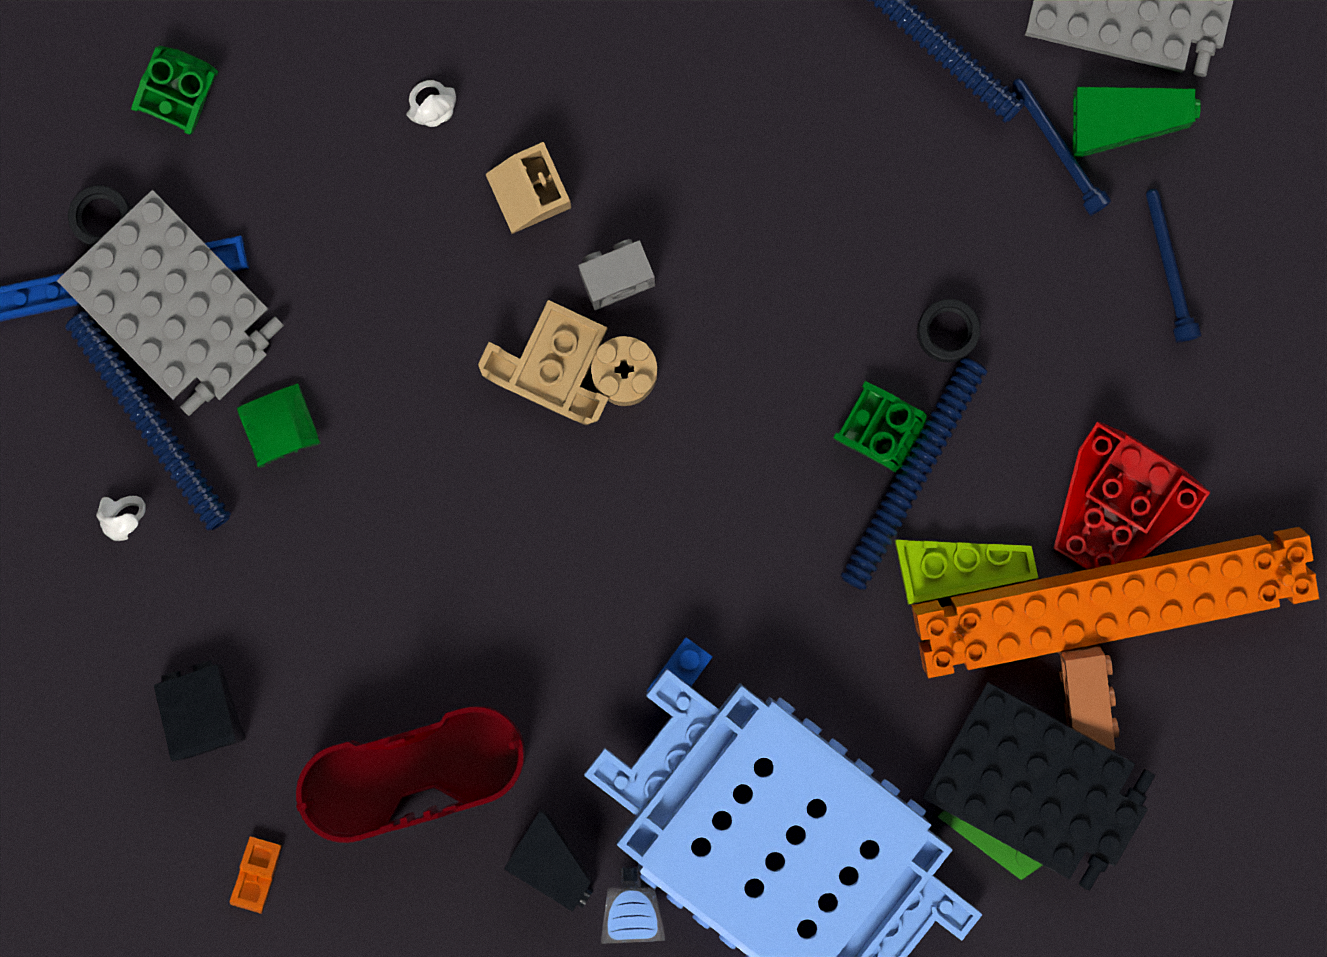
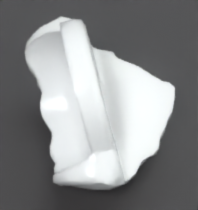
M426 80L417 84L410 93L409 103L411 107L406 115L412 121L428 127H435L449 120L456 103L454 88L444 87L440 82L434 80ZM434 87L439 90L440 95H429L420 106L416 103V96L422 89Z
M127 496L116 502L108 497L102 498L96 514L102 531L114 541L127 540L128 534L134 531L138 526V521L144 516L146 504L138 496ZM135 505L139 507V511L135 516L131 513H126L115 517L127 506Z

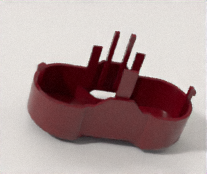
M469 706L445 713L440 722L361 744L351 740L337 744L314 755L302 769L296 787L297 811L300 812L307 826L319 836L333 842L349 843L483 805L502 797L519 779L525 763L524 740L516 724L501 711L487 706ZM435 788L459 801L448 804L439 811L436 805L431 806L419 817H415L414 812H410L400 819L391 821L403 797Z

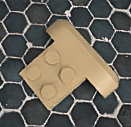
M548 300L520 359L489 342L478 365L482 376L489 381L567 418L589 425L599 420L609 398L600 393L588 391L582 388L581 385L608 327Z

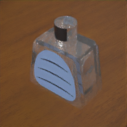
M638 866L620 867L621 887H608L601 944L665 941V931L655 888L650 885L641 886Z

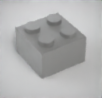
M627 239L613 246L614 251L602 255L601 251L582 258L584 263L578 265L579 272L594 310L655 287V276L640 240L633 243L631 239Z

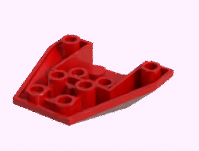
M1097 421L1079 448L1054 549L1087 570L1142 559L1188 524L1209 496L1210 491L1182 467L1131 435Z

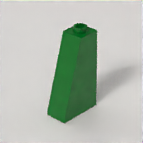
M1077 87L1073 93L1072 154L1075 158H1080L1190 128L1195 122V118L1200 117V99H1195V89Z

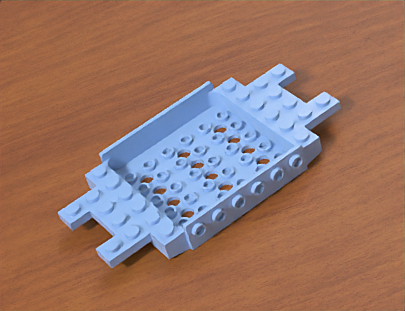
M666 668L646 694L649 699L671 715L666 724L632 767L628 766L604 747L584 773L585 777L636 815L616 840V844L639 863L640 878L651 887L656 888L658 886L665 891L667 899L680 909L683 906L694 914L692 916L694 920L706 929L709 927L713 928L720 934V940L732 949L739 948L746 954L745 957H908L935 921L962 941L982 916L979 910L933 875L952 852V848L929 830L931 824L923 816L926 810L912 799L908 803L904 802L897 796L900 790L888 780L884 779L881 783L871 776L874 770L858 758L855 763L845 756L848 750L834 738L829 742L818 735L822 729L808 718H805L803 722L792 714L796 709L781 697L777 701L769 697L765 703L739 683L719 709ZM760 758H768L773 763V771L766 777L758 776L754 772V764ZM745 784L752 789L753 795L748 802L738 803L733 798V791L738 785ZM813 799H821L826 804V812L819 818H813L807 813V805ZM718 811H726L731 815L732 822L727 829L719 830L713 826L712 818ZM798 825L805 830V839L801 843L791 844L787 841L786 832L791 826ZM703 837L709 840L711 849L707 855L697 856L692 852L691 845L695 839ZM873 840L877 842L879 852L874 858L866 859L861 856L860 846L864 841ZM772 852L781 853L785 859L784 866L777 871L768 869L765 865V859L768 854ZM844 867H854L858 871V879L854 884L844 885L840 882L839 873ZM755 878L762 881L764 890L760 896L750 897L745 893L744 886L748 880ZM825 893L834 894L838 901L836 908L829 912L821 910L818 906L820 896ZM806 919L814 921L817 926L816 933L810 938H803L797 932L799 923Z

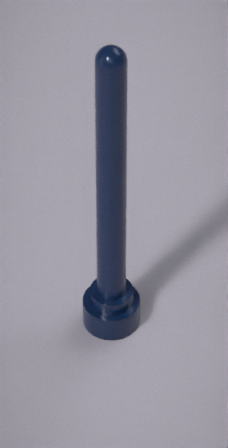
M1021 78L1015 79L1012 84L1013 89L1019 98L1025 101V107L1084 194L1082 197L1085 202L1083 206L1088 214L1092 216L1108 206L1112 201L1105 190L1101 191L1099 187H1094L1025 81Z
M1152 188L1146 192V198L1177 321L1174 322L1176 328L1173 329L1176 343L1190 341L1202 335L1199 323H1195L1193 317L1190 318L1159 192Z

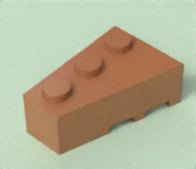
M1099 644L1058 652L1061 658L1062 672H1059L1060 682H1063L1065 703L1063 704L1067 725L1115 750L1114 738L1119 737V727L1117 719L1112 718L1111 707L1116 706V698L1113 687L1108 685L1107 675H1112L1113 673L1110 656L1104 654Z

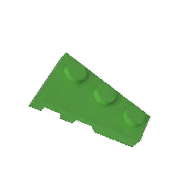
M945 810L936 815L1020 880L1042 866L1039 862Z

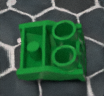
M159 45L155 47L148 67L141 78L131 109L136 112L142 111L185 130L184 133L191 135L197 126L206 97L219 71L208 62L183 51Z
M865 381L862 386L864 388L862 394L839 433L836 432L833 438L896 472L906 462V457L910 456V450L912 447H915L916 439L920 438V432L924 429L927 415L895 395Z
M299 384L283 388L237 408L259 468L278 458H284L287 454L299 452V449L321 444Z

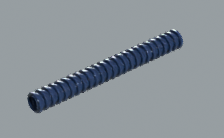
M867 0L868 2H875L874 7L876 9L880 7L883 15L888 14L891 22L895 20L897 22L896 27L899 29L903 27L905 35H912L911 40L913 42L918 41L921 49L925 47L929 56L933 54L936 62L941 61L943 63L942 68L950 69L949 74L951 76L955 74L958 77L957 81L959 83L963 81L966 89L971 88L974 96L978 94L981 97L979 101L982 103L987 102L989 110L992 108L996 110L995 115H1001L1004 123L1010 122L1022 109L1025 102L1023 99L1018 100L1015 92L1011 94L1008 91L1009 87L1007 85L1003 87L1001 85L1002 80L999 78L997 80L994 79L993 72L988 73L985 71L987 68L985 65L980 66L978 64L979 60L977 58L973 60L970 57L971 53L969 51L965 53L962 45L957 46L955 44L956 39L948 38L949 33L947 31L942 32L939 24L935 26L932 18L927 19L924 11H918L919 6L910 4L911 0Z
M87 311L76 314L67 322L65 328L67 331H72L71 337L78 340L77 346L83 347L82 353L85 356L89 355V363L96 365L94 370L97 373H101L100 378L102 381H107L106 387L113 390L112 396L119 398L117 403L125 407L123 409L125 414H130L129 420L136 423V430L142 431L141 437L143 439L147 438V446L154 448L152 453L160 457L158 459L160 464H165L164 470L171 473L170 479L177 481L176 487L178 489L182 488V496L189 498L187 503L195 507L194 513H199V520L207 524L205 529L212 531L223 525L230 519L231 512L224 510L226 505L218 501L220 498L218 494H213L214 488L206 484L208 482L207 478L201 477L202 471L195 468L196 462L189 460L191 455L183 451L185 448L183 444H178L179 438L176 435H172V428L166 427L167 421L160 418L161 412L154 410L156 405L148 401L150 398L148 394H143L144 388L141 385H137L138 380L136 377H131L132 371L125 368L127 365L125 361L119 360L121 355L118 352H114L115 347L113 344H108L109 338L102 335V328L96 327V320H91V315Z
M969 358L961 359L960 363L962 366L956 368L955 372L957 374L951 377V385L945 387L947 390L946 394L943 393L940 396L942 401L941 403H936V412H931V421H926V430H921V439H916L917 446L911 448L912 455L906 457L907 464L902 465L900 468L902 473L897 474L895 477L897 479L896 483L890 485L892 490L885 494L887 497L886 501H881V510H876V519H871V528H866V537H861V546H856L857 553L851 555L852 562L850 564L847 563L845 566L847 571L840 574L842 580L860 590L867 589V580H872V571H877V562H882V553H887V544H892L891 537L897 535L896 528L901 527L903 524L901 519L908 516L906 513L907 509L913 507L911 502L918 498L916 495L917 491H922V482H927V473H932V464H937V455H942L941 448L947 446L946 439L952 437L951 430L957 428L956 421L961 420L963 417L961 412L967 410V402L970 403L973 400L971 397L972 393L975 394L978 391L976 388L977 384L981 385L983 382L981 377L986 376L988 373L986 368L978 362Z

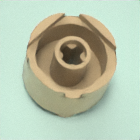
M621 336L606 341L598 348L592 360L591 374L594 386L600 394L608 397V401L615 405L631 406L640 403L651 393L657 381V362L653 352L646 343L633 337ZM622 364H627L628 369H634V372L628 373L627 379H622L620 373H615L616 370L621 368Z

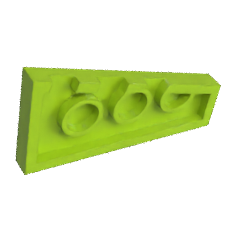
M894 540L908 605L1038 578L1032 546Z

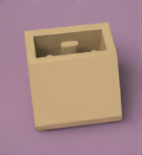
M544 142L514 154L486 173V177L512 234L571 208L569 197Z

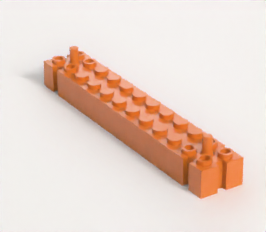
M1300 527L1273 532L1274 540L1267 541L1261 535H1255L950 597L952 604L950 606L941 607L938 600L912 605L916 631L921 640H926L918 643L923 669L928 678L953 674V665L964 663L967 670L1278 608L1280 607L1279 599L1287 598L1292 604L1319 599L1316 574L1306 566L1307 562L1313 561L1310 535Z

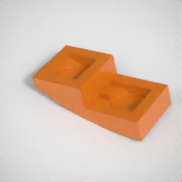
M249 837L239 867L240 872L230 899V905L262 914L282 845Z

